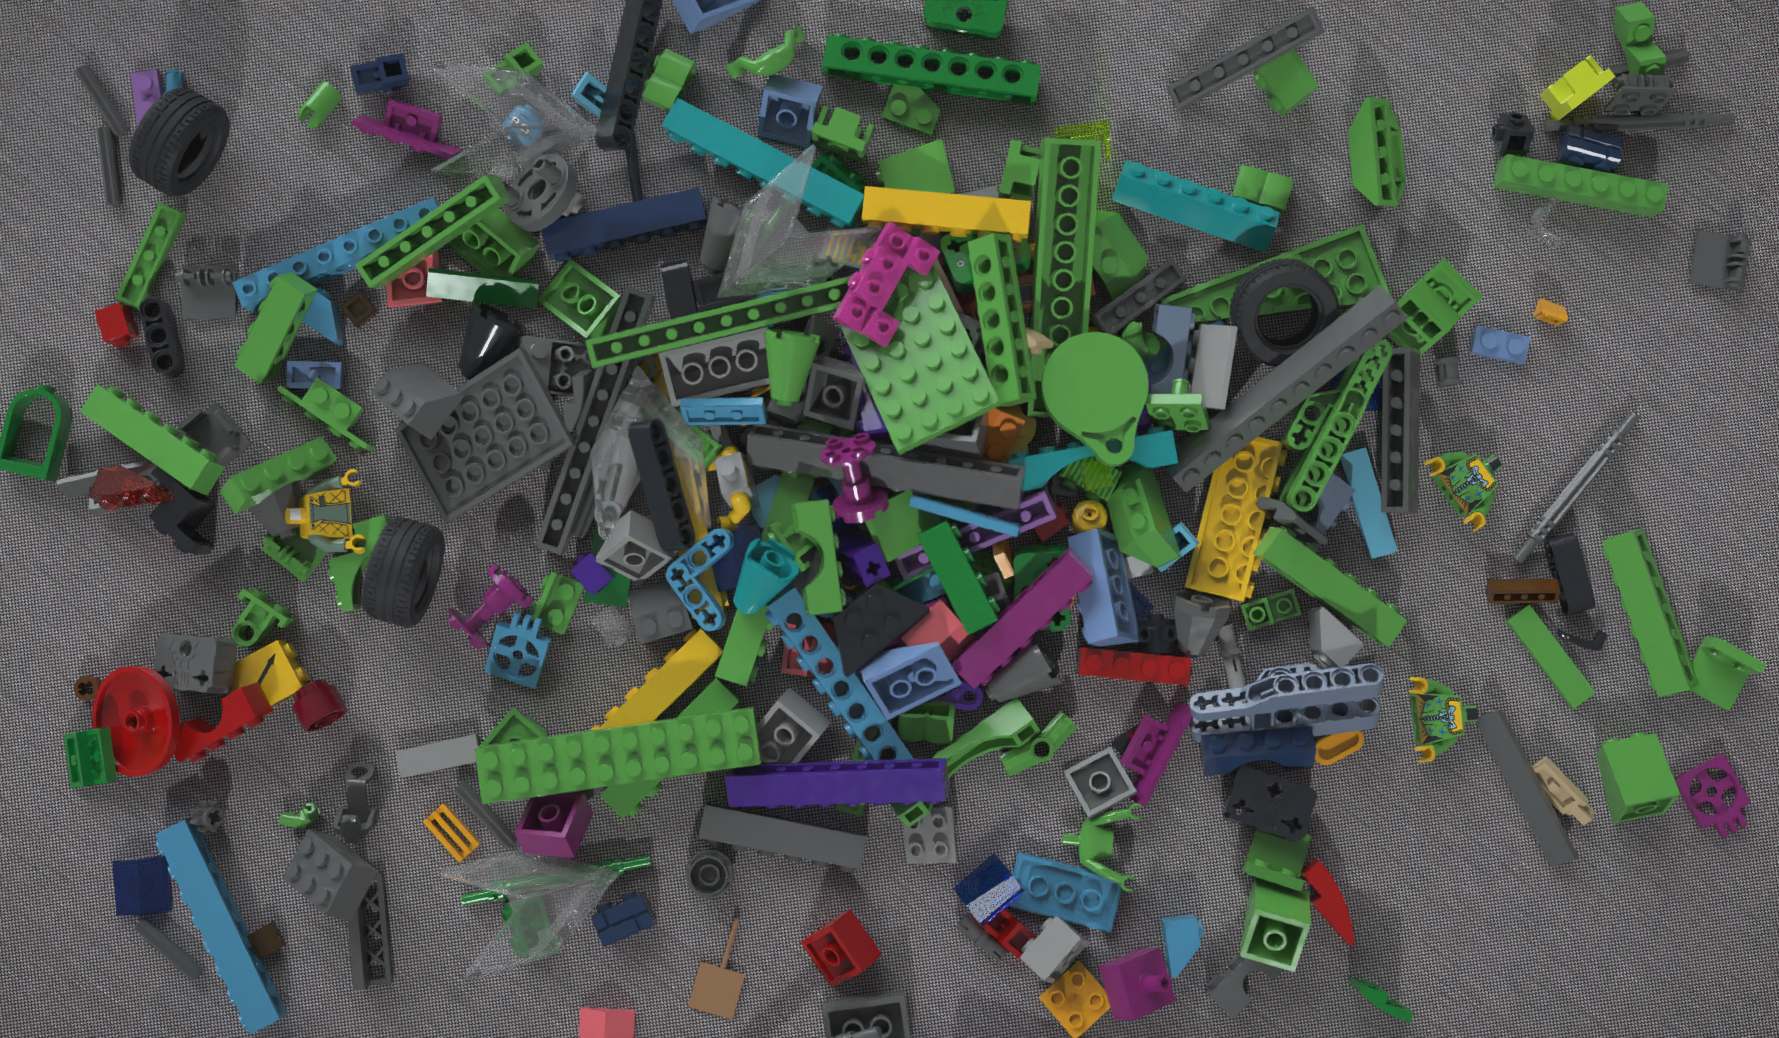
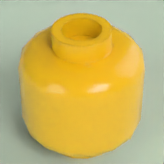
M1084 500L1078 503L1072 513V529L1076 535L1094 529L1105 531L1108 518L1107 511L1102 504L1094 500Z

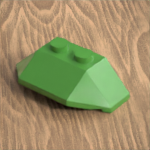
M1367 97L1348 131L1352 184L1375 206L1397 207L1406 186L1402 130L1395 114L1390 108L1391 103L1389 99Z
M1096 210L1092 276L1111 302L1144 278L1148 256L1119 213Z
M1136 462L1125 466L1120 480L1109 500L1105 503L1120 552L1155 567H1161L1181 558L1153 468H1145Z

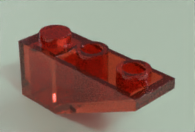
M120 465L99 468L89 495L91 499L99 503L101 508L109 511L170 501L173 496L153 481Z

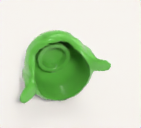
M1131 321L1121 329L1120 339L1132 346L1143 362L1154 359L1159 351L1169 349L1165 341L1159 340L1152 333L1145 332L1141 322Z

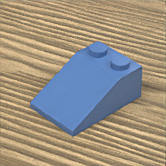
M761 0L672 1L689 33L692 34L711 27Z
M939 642L883 650L860 667L865 685L887 720L962 684Z

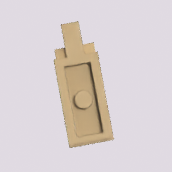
M1547 756L1532 765L1549 801L1562 815L1565 813L1569 816L1573 815L1583 826L1592 821L1595 811L1590 807L1589 800Z

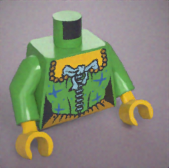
M1446 452L1425 461L1424 465L1430 464L1433 468V472L1429 474L1458 515L1460 517L1468 516L1463 522L1467 524L1471 521L1474 524L1473 532L1483 527L1486 523L1485 517L1489 513L1496 496L1494 489L1498 486V482L1492 474L1502 468L1500 460L1494 454L1482 461L1477 454L1469 456L1465 452Z
M1410 677L1409 680L1415 682V688L1409 690L1414 743L1425 745L1415 747L1414 750L1422 752V758L1418 760V763L1432 762L1435 756L1442 754L1457 742L1458 736L1464 735L1465 722H1476L1478 720L1477 708L1475 705L1462 706L1461 697L1454 695L1451 688L1436 680Z

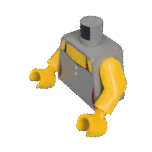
M731 445L725 447L706 471H717L722 496L731 508L728 516L718 517L717 522L721 523L720 529L725 528L735 532L736 523H739L751 509L760 507L752 466L747 464V456L740 452L738 447Z

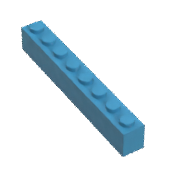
M191 818L185 819L155 834L157 839L156 846L158 851L163 856L165 855L169 864L168 872L177 881L181 889L180 897L189 906L193 914L191 916L192 922L196 929L201 931L205 939L203 940L205 950L208 954H212L215 960L217 975L225 981L228 988V998L232 1004L236 1005L240 1013L239 1021L242 1027L247 1029L249 1034H252L288 1015L262 959L258 958L247 938V935L250 933L202 833L197 832L198 825L190 824Z

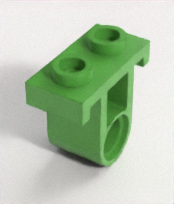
M779 520L775 521L766 528L769 532L767 538L775 540L790 549L795 555L793 560L796 566L799 563V572L805 571L811 564L808 561L802 563L799 557L814 547V543L807 537L796 534L794 532V525L781 533L778 528L782 524Z
M254 587V589L243 588L237 598L243 601H250V603L234 624L232 638L237 645L242 647L258 646L266 640L276 624L281 628H290L296 619L289 615L291 610L278 602L273 604L267 600L269 595L257 587ZM248 626H251L254 630V636L251 640H248L245 636V630Z

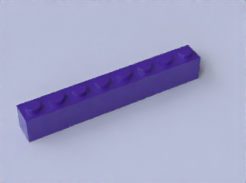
M947 758L758 764L730 768L724 776L729 807H739L740 809H748L753 806L776 808L780 805H791L792 807L799 808L818 804L821 807H828L833 804L856 806L860 803L884 805L888 802H899L900 804L908 805L927 801L929 804H937L946 801L950 790Z

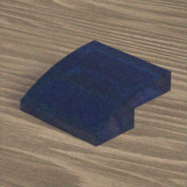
M758 524L730 531L735 539L733 548L712 565L718 592L737 587L748 546L755 539L761 538L759 542H763ZM717 535L718 542L708 547L713 550L716 546H725L723 543L726 539L725 536Z
M995 853L953 888L983 927L1025 891Z

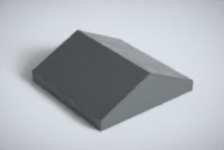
M1111 746L1063 771L1077 800L1089 819L1137 794L1134 785L1121 763H1119L1120 761Z

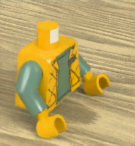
M350 469L345 473L344 477L339 475L325 479L309 488L305 496L298 500V508H286V524H299L300 536L309 539L311 544L324 552H348L349 549H352L356 554H363L365 548H356L355 544L358 541L365 542L366 539L359 534L353 536L349 488H345L347 484L352 487L361 485V480L354 483L350 482V476L360 472Z

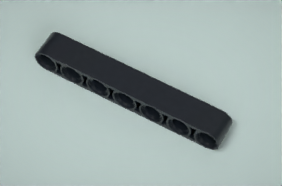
M626 0L596 133V143L602 151L625 150L632 142L663 0Z

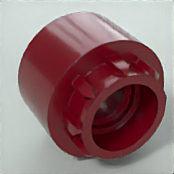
M323 679L313 681L301 687L293 696L295 703L292 709L305 733L320 730L336 722L348 712L336 686L329 685Z

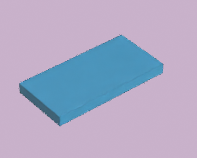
M1018 851L1005 906L1051 918L1058 916L1065 922L1112 933L1123 889L1120 884L1108 880L1091 870Z

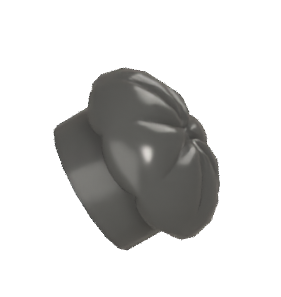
M714 849L702 850L693 855L685 870V878L690 890L697 896L706 899H714L724 895L731 888L735 875L733 864L728 856Z

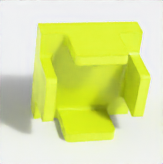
M1588 56L1565 73L1561 79L1546 88L1540 94V97L1552 111L1549 117L1552 120L1559 121L1616 76L1609 68L1603 71L1593 57Z

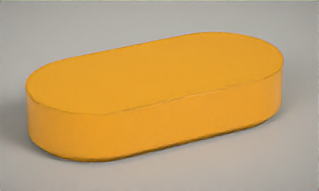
M1353 731L1329 734L1316 739L1317 751L1315 761L1323 765H1330L1357 751L1364 742L1363 732Z

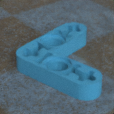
M725 528L714 529L674 561L666 571L668 583L698 624L707 631H715L722 628L726 621V615L699 576L733 548L735 538L733 533ZM717 535L725 536L726 539L723 541L725 546H716L713 550L708 547L718 542ZM698 550L704 551L707 557L705 564L702 566L694 561V555ZM676 569L684 570L685 573L682 575L684 580H676L675 576L678 574ZM693 581V584L689 586L686 585L687 582ZM695 588L702 593V600L699 604H694L690 600V592ZM707 603L710 604V606L705 607L706 610L698 611V609L706 606ZM708 613H716L717 617L714 619L716 624H709L707 622L710 618Z

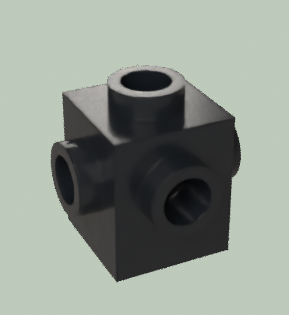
M1518 112L1499 115L1498 123L1493 125L1491 134L1492 140L1496 142L1499 154L1527 155L1530 142L1534 138V126H1531L1527 115Z
M1157 613L1148 614V619L1137 620L1138 637L1140 642H1137L1138 653L1160 654L1177 652L1175 619H1164V614Z

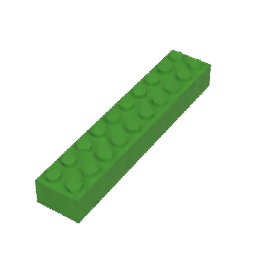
M1041 138L1029 329L1050 339L1053 342V348L1042 349L1043 354L1030 355L1037 399L1025 402L1024 414L1027 417L1051 418L1045 408L1041 394L1042 374L1047 361L1055 349L1073 336L1088 333L1101 141Z
M755 707L510 741L475 748L482 804L758 765L762 762Z

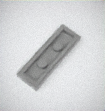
M478 734L395 751L400 777L404 778L476 762L475 748L480 746Z

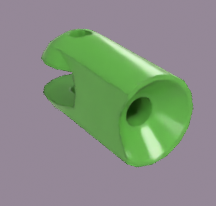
M322 80L300 107L298 112L299 121H305L314 111L315 113L308 122V128L319 127L342 100L343 95L332 85Z

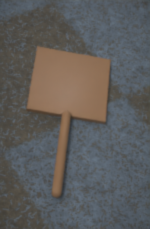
M739 918L734 919L721 967L700 962L688 1007L733 1019L745 974L726 969L740 921Z

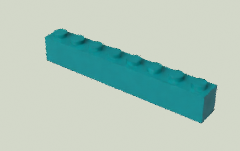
M679 98L675 100L661 125L667 133L666 137L674 143L680 145L681 142L690 145L689 149L697 155L703 157L704 154L713 157L712 161L720 167L726 169L727 166L736 169L735 173L743 179L750 181L753 178L759 181L761 188L771 193L774 190L782 193V198L793 205L799 202L807 206L805 210L816 217H820L822 214L830 218L829 222L839 229L843 230L844 227L853 230L862 214L864 194Z

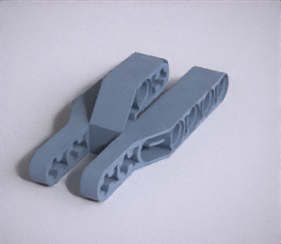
M1311 663L1264 668L1256 682L1244 687L1201 692L1192 696L1190 699V714L1193 717L1190 723L1191 736L1200 743L1201 735L1312 727L1313 736L1373 729L1379 723L1380 701L1377 696L1382 692L1384 672L1382 668L1375 664H1361L1322 670ZM1245 699V704H1242L1240 700ZM1232 700L1234 706H1228L1226 701ZM1212 703H1217L1218 707H1214ZM1199 704H1204L1206 709L1200 710ZM1232 722L1234 728L1229 729L1226 723ZM1213 725H1218V729L1215 730ZM1199 726H1204L1206 732H1201Z

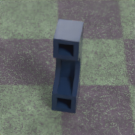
M1312 727L1201 735L1199 755L1203 776L1231 774L1239 766L1257 760L1278 762L1285 770L1313 768L1317 749Z

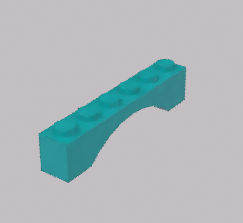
M1164 426L1147 429L1148 435L1137 436L1136 431L1134 450L1128 460L1136 462L1145 468L1178 463L1172 430L1164 431ZM1117 440L1107 441L1106 448L1109 452L1115 454L1121 451V445ZM1081 441L1067 443V449L1056 451V447L1051 446L1040 448V454L1029 456L1028 451L1012 453L1013 459L1006 460V463L1026 467L1023 490L1026 491L1042 488L1063 467L1077 460L1094 456V454L1086 446H1083Z

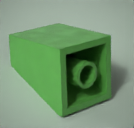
M942 139L878 161L879 169L875 170L878 186L883 185L884 188L955 194Z
M905 490L888 491V509L884 513H882V510L875 512L876 518L865 521L886 563L919 546L921 543L917 538L918 532L947 518L909 506L911 497L916 495L917 492ZM928 495V496H926V497L934 498V497H937V496H935V495Z
M1645 732L1631 735L1629 739L1620 741L1619 738L1608 739L1602 743L1596 753L1613 824L1666 813L1679 797L1680 792L1656 733L1646 735Z
M1255 877L1247 902L1240 956L1295 972L1311 925L1309 891H1298Z

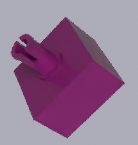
M565 792L530 797L514 834L524 854L575 858L593 812L584 793Z
M1160 947L1138 948L1098 966L1114 1020H1137L1176 1001L1172 989V979L1168 975Z

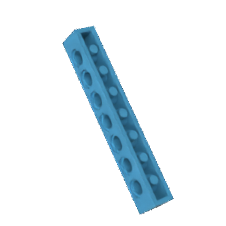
M434 197L232 282L242 307L251 312L257 311L260 304L268 297L271 291L269 289L271 281L278 275L293 272L312 286H316L356 269L355 264L441 206V204Z
M790 586L765 605L768 610L764 613L773 627L778 625L784 634L780 637L790 650L794 647L799 654L796 660L805 672L810 670L815 677L812 681L813 685L821 695L825 692L831 701L827 705L836 717L841 715L845 720L846 724L843 725V728L850 738L854 739L856 737L862 746L858 749L867 761L871 759L872 761L881 760V752L885 748H891L892 757L890 760L914 759L855 673L851 674L848 678L843 674L840 652L815 615L805 616L803 598L797 589ZM791 613H797L800 618L799 624L794 628H789L786 624V619ZM809 635L813 636L815 646L811 650H804L802 647L803 639ZM823 658H828L831 662L830 669L825 673H820L818 670L819 661ZM838 681L846 683V690L841 695H835L833 687ZM855 703H860L862 707L860 715L851 717L849 714L850 707ZM869 726H876V736L870 740L866 739L865 730Z

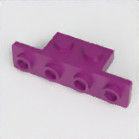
M395 98L388 100L384 122L365 115H360L352 121V125L359 127L360 131L365 134H379L384 136L385 140L389 142L408 144L412 150L431 152L440 160L451 161L460 156L462 152L461 148L438 141L443 115Z
M1177 701L1165 724L1144 714L1119 762L1139 773L1134 783L1137 794L1129 797V799L1141 804L1143 807L1147 805L1153 796L1159 779L1165 773L1173 752L1177 749L1186 727L1192 720L1190 706Z

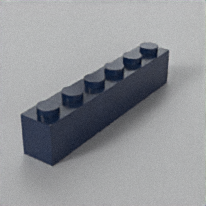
M699 187L558 219L542 229V235L548 257L551 260L555 259L556 262H564L572 259L571 255L582 253V256H590L598 253V249L608 247L609 250L623 248L624 243L634 241L635 244L649 242L651 240L650 237L661 235V238H668L677 235L676 231L685 229L688 232L699 231L703 229V225H707L708 219L702 193Z

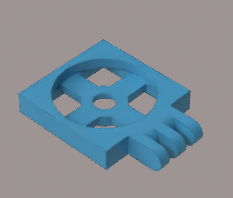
M516 610L511 624L499 621L496 625L484 672L536 690L539 686L551 638L539 634L542 619L536 618L533 626H530L532 616L526 614L522 623L520 622L522 612ZM506 636H517L516 643L512 646L500 642ZM528 641L535 646L538 655L530 653L527 648ZM515 650L521 651L523 658H515L513 652ZM497 653L508 657L510 660L509 669L498 665L496 661ZM524 663L537 667L536 671L529 676L520 674L521 665Z

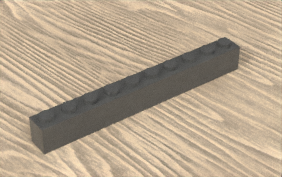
M1381 285L1378 286L1224 410L1214 416L1209 421V430L1194 432L1175 447L1178 463L1165 465V468L1177 484L1187 493L1407 320L1408 317Z
M626 286L609 335L646 326L656 296ZM631 359L597 367L573 436L577 445L568 450L535 544L536 547L558 555L566 553L626 384Z
M754 424L747 437V464L756 465L762 469H780L786 473L809 474L816 478H833L841 482L845 478L843 466L825 465L820 460V453L826 448L827 440L834 437L842 439L847 437L768 424ZM874 442L875 451L866 459L859 461L861 473L868 475L871 487L881 486L894 491L917 492V494L923 496H941L948 500L959 499L970 501L976 505L988 504L999 506L1007 510L1019 509L1023 497L1026 467L914 448L900 455L895 445Z

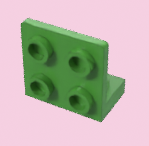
M1704 637L1691 661L1699 684L1689 691L1729 711L1749 674H1762L1767 664L1719 637Z
M1255 830L1243 872L1302 891L1304 880L1299 877L1311 836L1306 834L1304 838L1298 841L1289 842Z

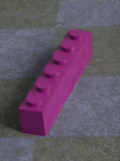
M1069 547L998 614L997 621L984 627L971 642L952 658L951 665L954 670L974 689L980 683L985 685L994 676L993 671L999 665L1004 667L1014 657L1012 653L1019 647L1023 649L1032 641V634L1039 628L1044 630L1052 622V616L1058 610L1063 612L1073 602L1072 597L1078 591L1083 593L1092 585L1093 570Z

